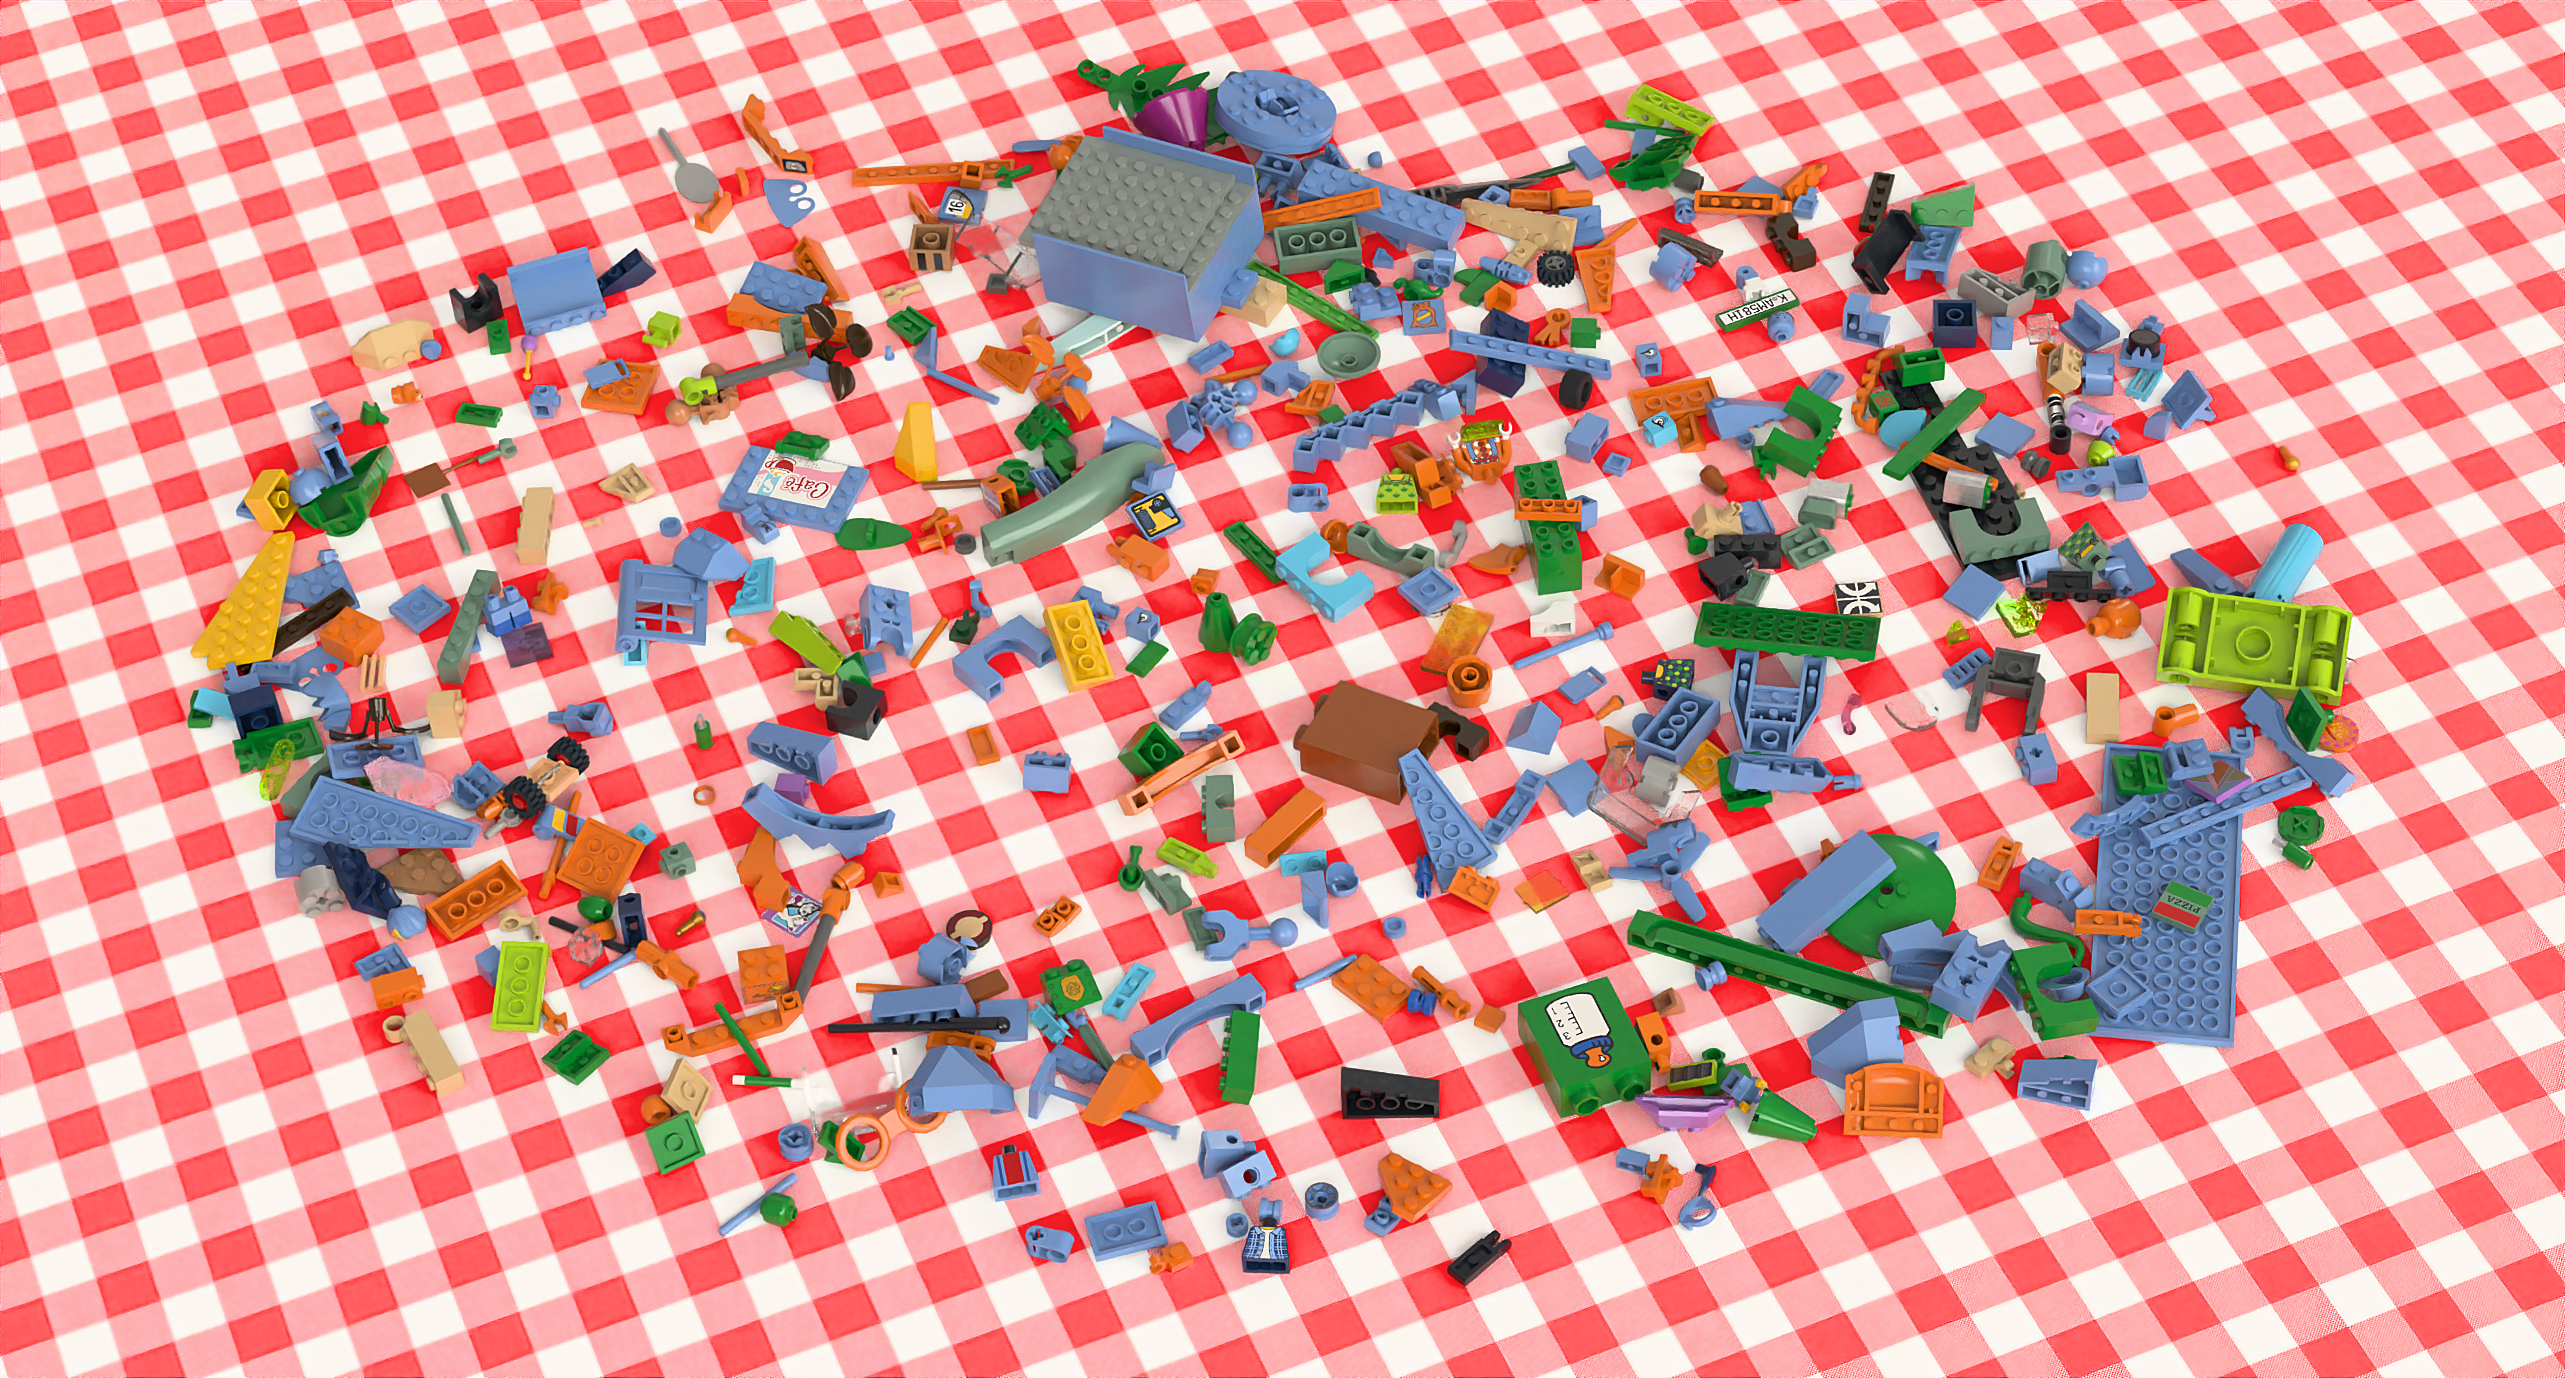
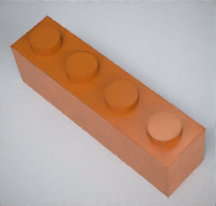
M1306 787L1299 793H1295L1290 801L1284 806L1279 807L1272 817L1265 820L1254 833L1246 837L1244 841L1245 856L1267 869L1280 857L1279 855H1283L1327 815L1326 800Z

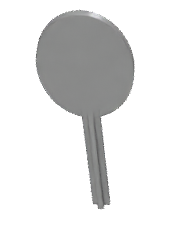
M659 127V130H657L658 134L680 164L675 173V184L680 194L694 203L706 204L714 200V192L716 190L719 191V182L716 175L709 168L701 164L688 163L665 128Z

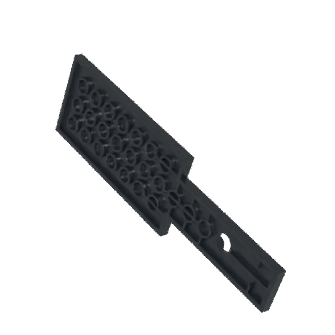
M1896 369L1879 373V380L1885 390L1889 389L1900 406L1899 411L1916 410L1921 407L1928 408L1931 411V414L1926 416L1924 428L1945 409L1930 382L1902 387ZM1956 429L1932 452L1998 479V487L1995 491H1991L1990 503H1987L1985 509L1943 502L1944 485L1948 472L1921 462L1909 475L1964 572L1970 564L1963 565L1948 528L1949 512L1971 508L1981 530L1991 535L2004 536L2018 529L2012 514L2014 500H2020L1990 445L1987 443L1967 448ZM2047 550L1971 564L1999 582L2019 577L2016 565L2018 559ZM2025 560L2021 561L2024 574L2029 575Z

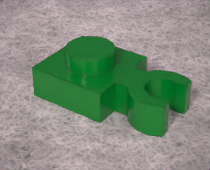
M1764 445L1752 446L1751 453L1754 468H1761L1759 473L1760 480L1764 481L1766 473L1771 475L1772 480H1775L1777 462L1760 454Z

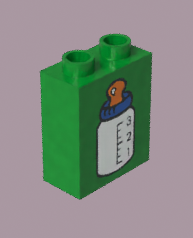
M1608 976L1518 1003V1034L1560 1118L1574 1114L1588 1116L1596 1112L1602 1105L1618 1100L1632 1102L1635 1101L1636 1094H1645V1092L1651 1090V1059Z

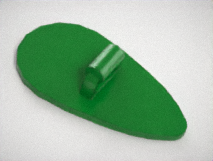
M852 518L846 520L839 533H835L837 544L844 549L852 551L893 547L903 544L912 538V533L906 528L873 518Z

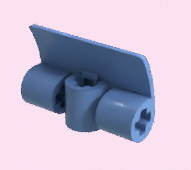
M2129 538L2113 546H2109L2108 542L2104 539L2111 554L2105 559L2107 566L2103 570L2098 571V574L2102 580L2109 582L2112 589L2116 590L2118 597L2126 598L2155 585V579Z

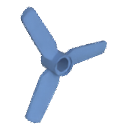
M1699 831L1698 841L1683 847L1678 852L1679 860L1665 861L1661 869L1651 867H1610L1609 877L1640 881L1661 880V886L1665 890L1671 891V894L1691 921L1694 923L1699 922L1706 916V911L1689 882L1682 878V874L1692 868L1711 843V839L1707 834Z

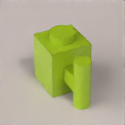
M657 311L647 324L650 335L644 334L642 342L665 349L668 344L673 345L682 333L680 317Z

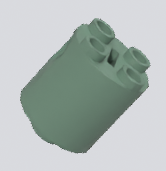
M2050 239L2028 246L2020 283L2024 289L2029 290L2030 287L2036 289L2034 299L2050 300L2057 297L2062 291L2068 255L2059 241Z

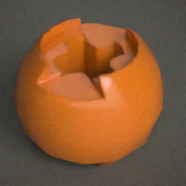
M661 1095L648 1096L641 1106L642 1117L650 1124H657L668 1119L671 1113V1106Z

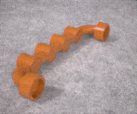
M1895 345L1894 349L1882 350L1875 359L1868 360L1867 371H1870V373H1863L1862 386L1865 387H1858L1856 399L1860 401L1853 402L1851 406V414L1854 415L1855 424L1862 429H1866L1867 434L1876 435L1879 426L1878 418L1868 417L1867 421L1862 419L1866 414L1869 395L1872 394L1873 388L1877 385V377L1882 371L1884 359L1894 354L1905 353V346Z

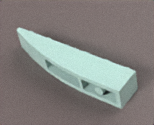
M1094 314L1050 342L1055 350V353L1052 355L1055 358L1052 368L1064 365L1063 356L1068 352L1075 353L1080 358L1108 345L1137 326ZM1040 362L1035 373L1047 370L1049 365H1044Z

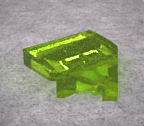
M1494 419L1463 425L1460 428L1461 442L1501 436L1499 425H1502L1501 429L1504 431V421Z
M2021 594L2019 600L2013 599L1997 602L1995 609L2016 639L2036 632L2048 604L2041 602V604L2028 600L2024 594Z

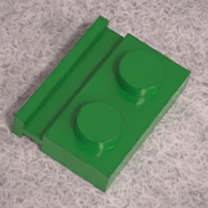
M910 305L906 306L904 311L900 310L886 320L887 327L914 346L924 340L932 327H936L937 330L934 322Z

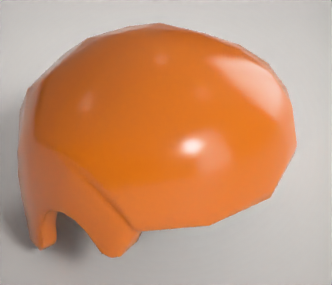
M1331 519L1323 525L1320 536L1330 544V552L1344 554L1347 552L1346 535L1351 528L1340 519Z

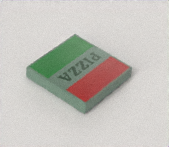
M2171 880L2152 909L2151 917L2195 934L2214 904L2215 897Z

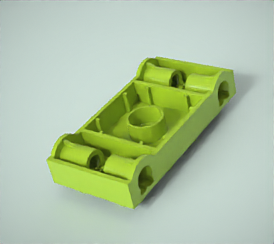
M2169 587L2156 681L2252 694L2259 687L2273 697L2292 700L2295 699L2300 687H2308L2318 703L2340 706L2353 612L2332 605L2307 606L2210 593L2195 587Z

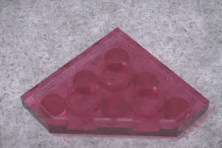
M381 756L361 767L374 792L428 809L451 797L453 793L443 774L428 771L408 763H402L385 756Z

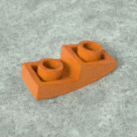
M1062 895L1051 910L1046 908L1032 924V927L1047 937L1052 938L1066 928L1079 915L1082 908L1079 904Z

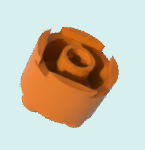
M1474 655L1461 656L1454 661L1447 672V692L1455 706L1474 708L1488 702L1492 692L1493 677L1490 665Z

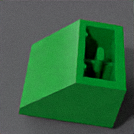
M1940 347L1891 355L1902 387L1941 381L1945 378L1946 361Z

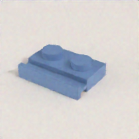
M1757 499V502L1747 501L1739 503L1743 508L1742 512L1738 514L1741 519L1743 535L1775 534V527L1761 499Z

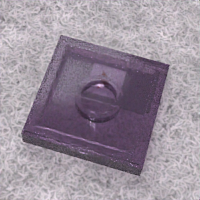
M542 622L514 629L500 636L510 669L554 657Z

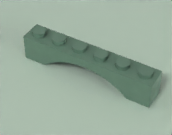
M476 569L437 663L441 683L463 685L469 670L474 639L484 616L481 609L485 606L484 597L493 593L499 596L502 590L497 571Z

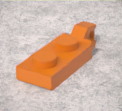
M1826 163L1804 166L1781 187L1786 201H1792L1793 206L1799 195L1805 196L1810 186L1815 187L1820 182L1819 177L1828 171Z

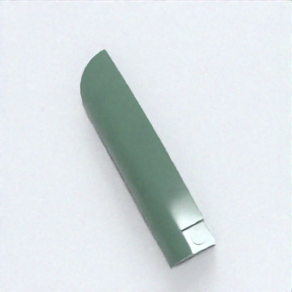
M1134 442L1086 461L1085 466L1078 473L1040 500L1019 511L981 526L984 558L991 568L1009 560H1012L1017 565L1078 536L1125 504L1133 493L1139 492L1131 488L1133 480L1144 476L1146 464L1149 461L1164 466L1166 464L1164 454L1156 445L1151 446L1147 442Z

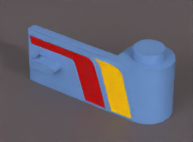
M546 805L532 827V831L540 840H551L557 834L574 842L586 820L559 807Z

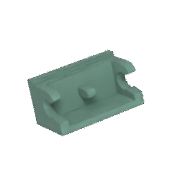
M798 313L778 319L785 355L788 356L794 350L806 348L801 314Z

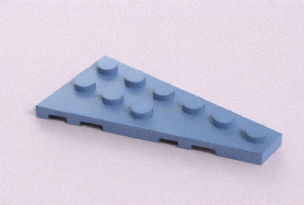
M1417 748L1399 758L1397 764L1440 890L1443 893L1448 890L1460 865L1465 867L1467 864L1480 870L1496 860L1498 854Z

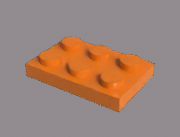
M1366 953L1362 954L1331 979L1333 987L1380 1023L1386 1021L1408 1003L1409 994L1412 990L1410 986Z

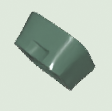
M1805 498L1798 513V522L1801 525L1812 522L1816 528L1834 530L1836 528L1837 505L1829 501Z

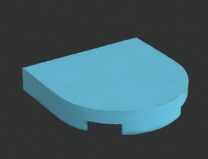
M1904 410L1891 414L1884 420L1880 428V437L1883 443L1892 450H1900V445L1903 441L1910 442L1924 429L1927 416L1926 411Z

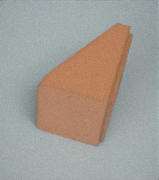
M1672 987L1652 998L1656 1012H1659L1661 1018L1686 1012L1680 994Z

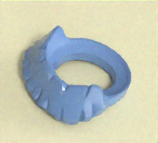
M1695 1197L1688 1201L1680 1211L1679 1223L1689 1231H1692L1693 1227L1706 1226L1715 1219L1717 1209L1705 1197ZM1699 1209H1710V1213L1702 1219H1694L1691 1216Z

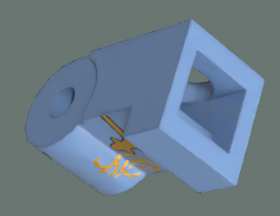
M326 400L310 407L312 417L321 432L327 430V427L330 425L336 426V429L331 431L334 436L344 432L340 416L331 409Z

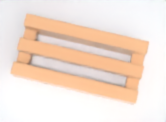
M385 653L381 654V657H377V654H372V657H368V654L363 655L360 680L361 692L383 691L387 661ZM380 663L378 686H374L376 665ZM369 664H371L369 687H366Z

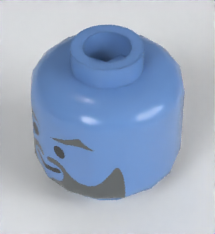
M1777 311L1771 314L1767 321L1768 336L1772 340L1779 342L1792 339L1795 334L1794 317L1785 311Z

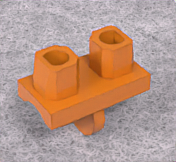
M554 572L548 573L546 580L538 582L537 591L541 596L533 597L532 605L536 611L545 610L549 616L555 615L558 603L561 600H566L570 593L564 582L556 580Z
M1660 1154L1658 1161L1647 1163L1646 1173L1649 1178L1653 1179L1642 1181L1640 1190L1644 1197H1654L1657 1204H1665L1668 1191H1672L1674 1187H1680L1683 1183V1176L1679 1173L1677 1167H1673L1668 1163L1667 1154Z

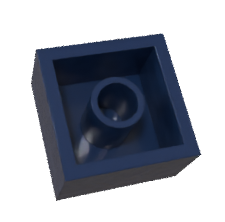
M1933 300V348H1976V300Z
M271 683L227 696L241 739L247 738L246 733L284 724Z

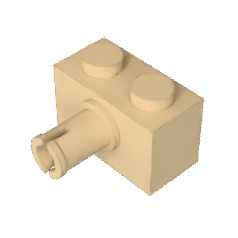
M1732 501L1723 510L1704 502L1692 515L1695 535L1714 542V535H1743L1741 519L1738 516L1743 510L1742 506L1738 502Z

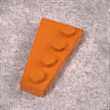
M1616 246L1575 251V260L1590 314L1611 311Z

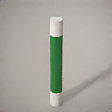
M733 1075L732 1080L733 1085L805 1087V1079Z

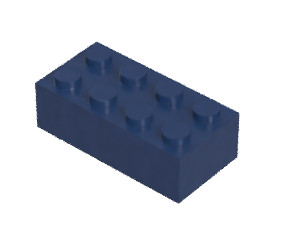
M1493 307L1480 323L1479 334L1528 344L1530 324ZM1477 355L1475 382L1512 399L1525 383L1526 364Z

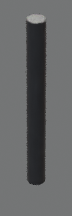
M554 916L549 918V925L621 954L631 951V947L614 940H602L582 931V927Z

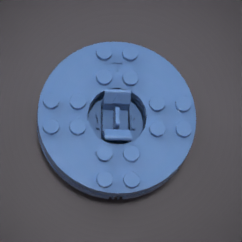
M1247 69L1229 76L1220 84L1214 104L1215 119L1226 133L1248 147L1278 155L1304 154L1322 148L1332 137L1337 117L1333 101L1324 90L1312 84L1310 80L1270 70Z

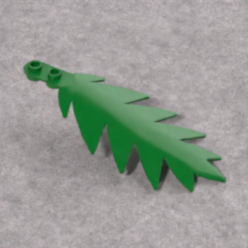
M1089 59L1082 60L1077 66V73L1080 77L1109 92L1108 98L1113 110L1116 111L1118 109L1119 101H1121L1131 121L1136 111L1140 113L1144 110L1143 105L1150 100L1181 88L1188 87L1189 91H1194L1210 75V71L1168 85L1185 66L1184 62L1166 65L1139 74L1146 67V63L1127 69L1120 76ZM1219 87L1207 90L1210 96L1207 135L1210 137L1224 131L1214 116V104ZM1225 136L1218 139L1217 142L1225 145Z

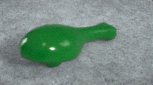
M1140 845L1130 846L1129 851L1131 855L1129 863L1124 865L1118 873L1120 886L1128 892L1139 889L1144 881V871L1138 864L1140 854L1143 851Z

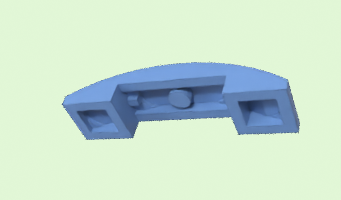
M1529 769L1525 770L1515 784L1516 790L1496 818H1490L1481 830V833L1488 841L1501 845L1513 835L1535 805L1544 788L1547 777Z

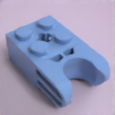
M867 583L859 599L861 633H863L864 649L875 651V645L878 641H885L894 647L897 656L907 658L913 647L909 592Z
M1967 933L1933 985L1929 1002L1973 1023L2006 970L2011 953L2001 949L1995 956H1980L1975 951V942L1978 937Z

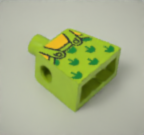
M1394 468L1391 470V474H1383L1381 476L1376 495L1377 514H1418V496L1413 475L1404 474L1401 468Z

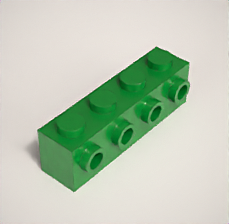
M1233 1009L1230 1018L1225 1019L1223 1032H1227V1037L1223 1038L1221 1051L1225 1052V1057L1222 1056L1220 1062V1070L1223 1071V1076H1220L1218 1082V1090H1221V1100L1244 1105L1250 1104L1255 1086L1260 1014Z

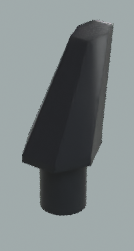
M1364 267L1365 280L1368 283L1371 282L1375 288L1380 286L1381 282L1376 277L1377 273Z

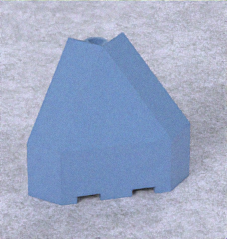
M1894 997L1857 1002L1806 1039L1811 1055V1074L1845 1090V1077L1849 1073L1852 1075L1858 1070L1863 1069V1067L1875 1064H1903V1059H1905L1904 1049L1898 1029L1900 1019Z
M945 1045L928 1051L903 1092L909 1093L911 1117L943 1111L990 1109V1114L998 1115L1015 1111L1013 1087L1007 1081H1003L989 1064L977 1057V1053L971 1048Z

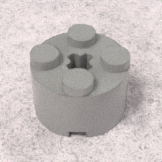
M1649 755L1641 772V780L1637 783L1635 797L1666 808L1670 800L1669 793L1676 788L1677 776L1681 765L1658 756Z
M326 865L309 867L300 872L301 877L297 880L296 878L294 879L293 887L300 910L307 914L308 918L314 919L319 917L321 913L328 911L338 912L343 908L345 893L334 870L327 869Z

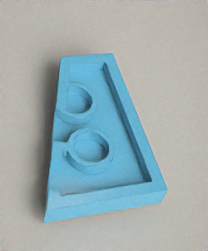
M774 557L752 560L751 568L743 579L745 583L741 591H738L735 596L737 600L734 606H731L728 611L731 617L773 610L776 571Z

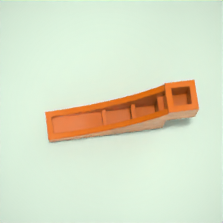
M761 825L757 827L752 843L747 845L743 860L738 862L736 871L739 874L740 884L754 887L753 896L756 899L757 907L783 913L791 897L789 881L783 879L775 861L777 839Z

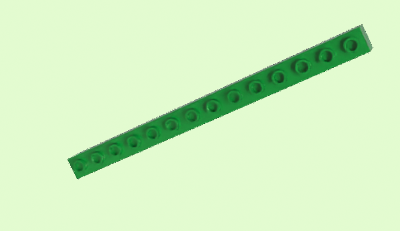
M1637 909L1627 929L1628 945L1707 968L1714 961H1719L1727 975L1839 1009L1847 1010L1861 1001L1894 997L1900 1019L1899 1027L1938 1039H1943L1952 1019L1951 1012L1929 1002L1930 997L1922 993L1909 991L1875 979L1859 976L1852 972L1839 970L1829 965L1819 964L1805 958L1769 949L1762 945L1749 943L1739 938L1729 937L1695 925L1679 922L1672 918L1659 916L1652 912Z

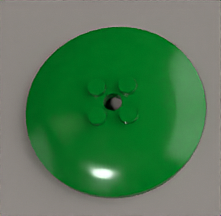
M1893 834L1869 835L1892 858L1897 869L1827 927V932L1847 949L1874 959H1883L1877 950L1882 934L1932 920L1935 926L1941 930L1943 936L1953 920L1957 899L1955 884L1947 866L1933 851L1915 840ZM1888 887L1893 892L1886 895L1881 893L1880 889Z

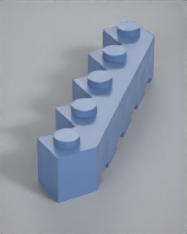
M1402 390L1395 393V397L1389 400L1382 399L1370 404L1369 408L1362 412L1357 410L1343 416L1342 421L1335 424L1330 422L1317 428L1315 433L1308 436L1305 433L1299 436L1293 449L1294 470L1315 473L1320 458L1341 461L1346 447L1367 450L1372 435L1393 438L1398 423L1419 426L1424 414V393Z

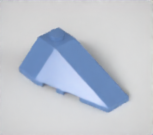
M1716 397L1710 402H1705L1708 427L1721 440L1748 433V428L1750 427L1761 428L1764 426L1765 421H1778L1790 415L1783 412L1787 402Z
M2187 548L2170 555V558L2192 587L2200 588L2210 593L2240 597L2247 590L2241 582L2192 548Z

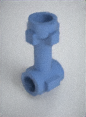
M1212 379L1207 380L1204 385V390L1206 391L1201 395H1194L1191 398L1190 404L1197 407L1199 411L1203 407L1208 394L1212 392L1213 385L1218 384L1221 388H1224L1223 384Z

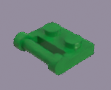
M790 431L781 441L778 440L776 442L775 452L780 454L786 452L809 457V460L817 461L830 447V439L822 438L820 435L804 434L801 431Z

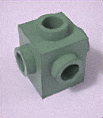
M685 841L659 851L661 860L658 861L659 867L663 874L667 873L671 881L696 871L694 856Z

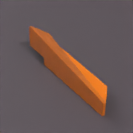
M803 236L792 249V252L797 256L795 263L802 271L806 272L807 278L825 283L828 286L822 301H850V297L822 244L812 238Z

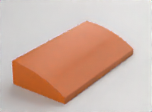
M501 859L426 905L425 914L446 938L453 941L529 893Z

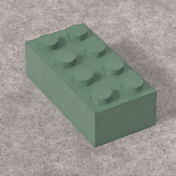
M1355 217L1273 228L1274 248L1279 273L1282 275L1330 269L1336 259L1356 265L1362 264V248Z

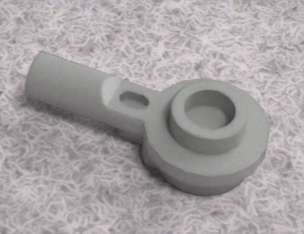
M506 807L500 814V819L497 823L485 831L483 836L486 840H490L505 827L520 825L523 819L519 817V814L515 815L513 809L510 810Z

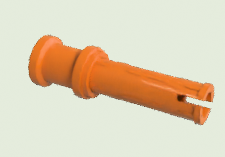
M1421 965L1413 970L1412 977L1429 992L1436 993L1440 1006L1451 1011L1456 1020H1462L1469 1014L1471 1004L1468 1001H1463L1458 996L1457 991L1446 988Z

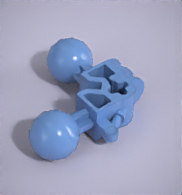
M1238 380L1231 390L1227 386L1221 388L1218 384H1214L1212 392L1208 394L1203 407L1198 412L1200 418H1205L1204 423L1211 426V431H1217L1225 427L1227 429V440L1235 448H1245L1253 440V430L1250 425L1245 422H1236L1233 418L1237 411L1234 408L1236 403L1240 406H1248L1257 399L1258 389L1255 383L1250 380Z

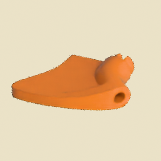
M1500 543L1489 552L1469 558L1468 564L1475 569L1488 573L1515 574L1519 569L1518 564L1527 556L1528 550L1526 547L1523 548L1522 545L1512 548Z

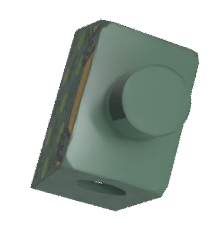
M2088 521L2058 548V552L2070 564L2084 572H2093L2095 569L2098 571L2103 570L2107 566L2105 559L2111 554L2102 535Z

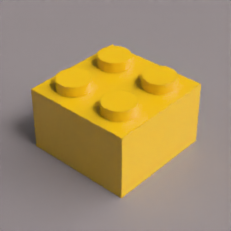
M283 469L262 470L243 498L264 531L284 530L299 508L289 494L290 479Z

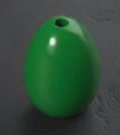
M589 895L578 901L577 910L583 918L593 923H598L611 918L613 906L603 896Z

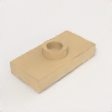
M1520 239L1504 261L1525 269L1539 252L1540 246L1536 245L1535 242Z

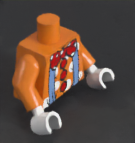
M1510 423L1509 431L1507 432L1502 431V425H1499V433L1503 436V440L1500 437L1468 442L1460 444V448L1458 446L1461 438L1460 434L1457 431L1454 433L1456 441H1452L1448 434L1446 443L1453 448L1451 453L1456 468L1469 475L1472 481L1484 480L1486 485H1494L1497 482V478L1503 476V469L1507 468L1512 458V442L1509 440V435L1512 432V425Z

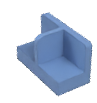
M1153 461L1147 462L1144 476L1134 479L1131 488L1148 496L1162 489L1172 488L1177 464L1171 463L1162 466Z

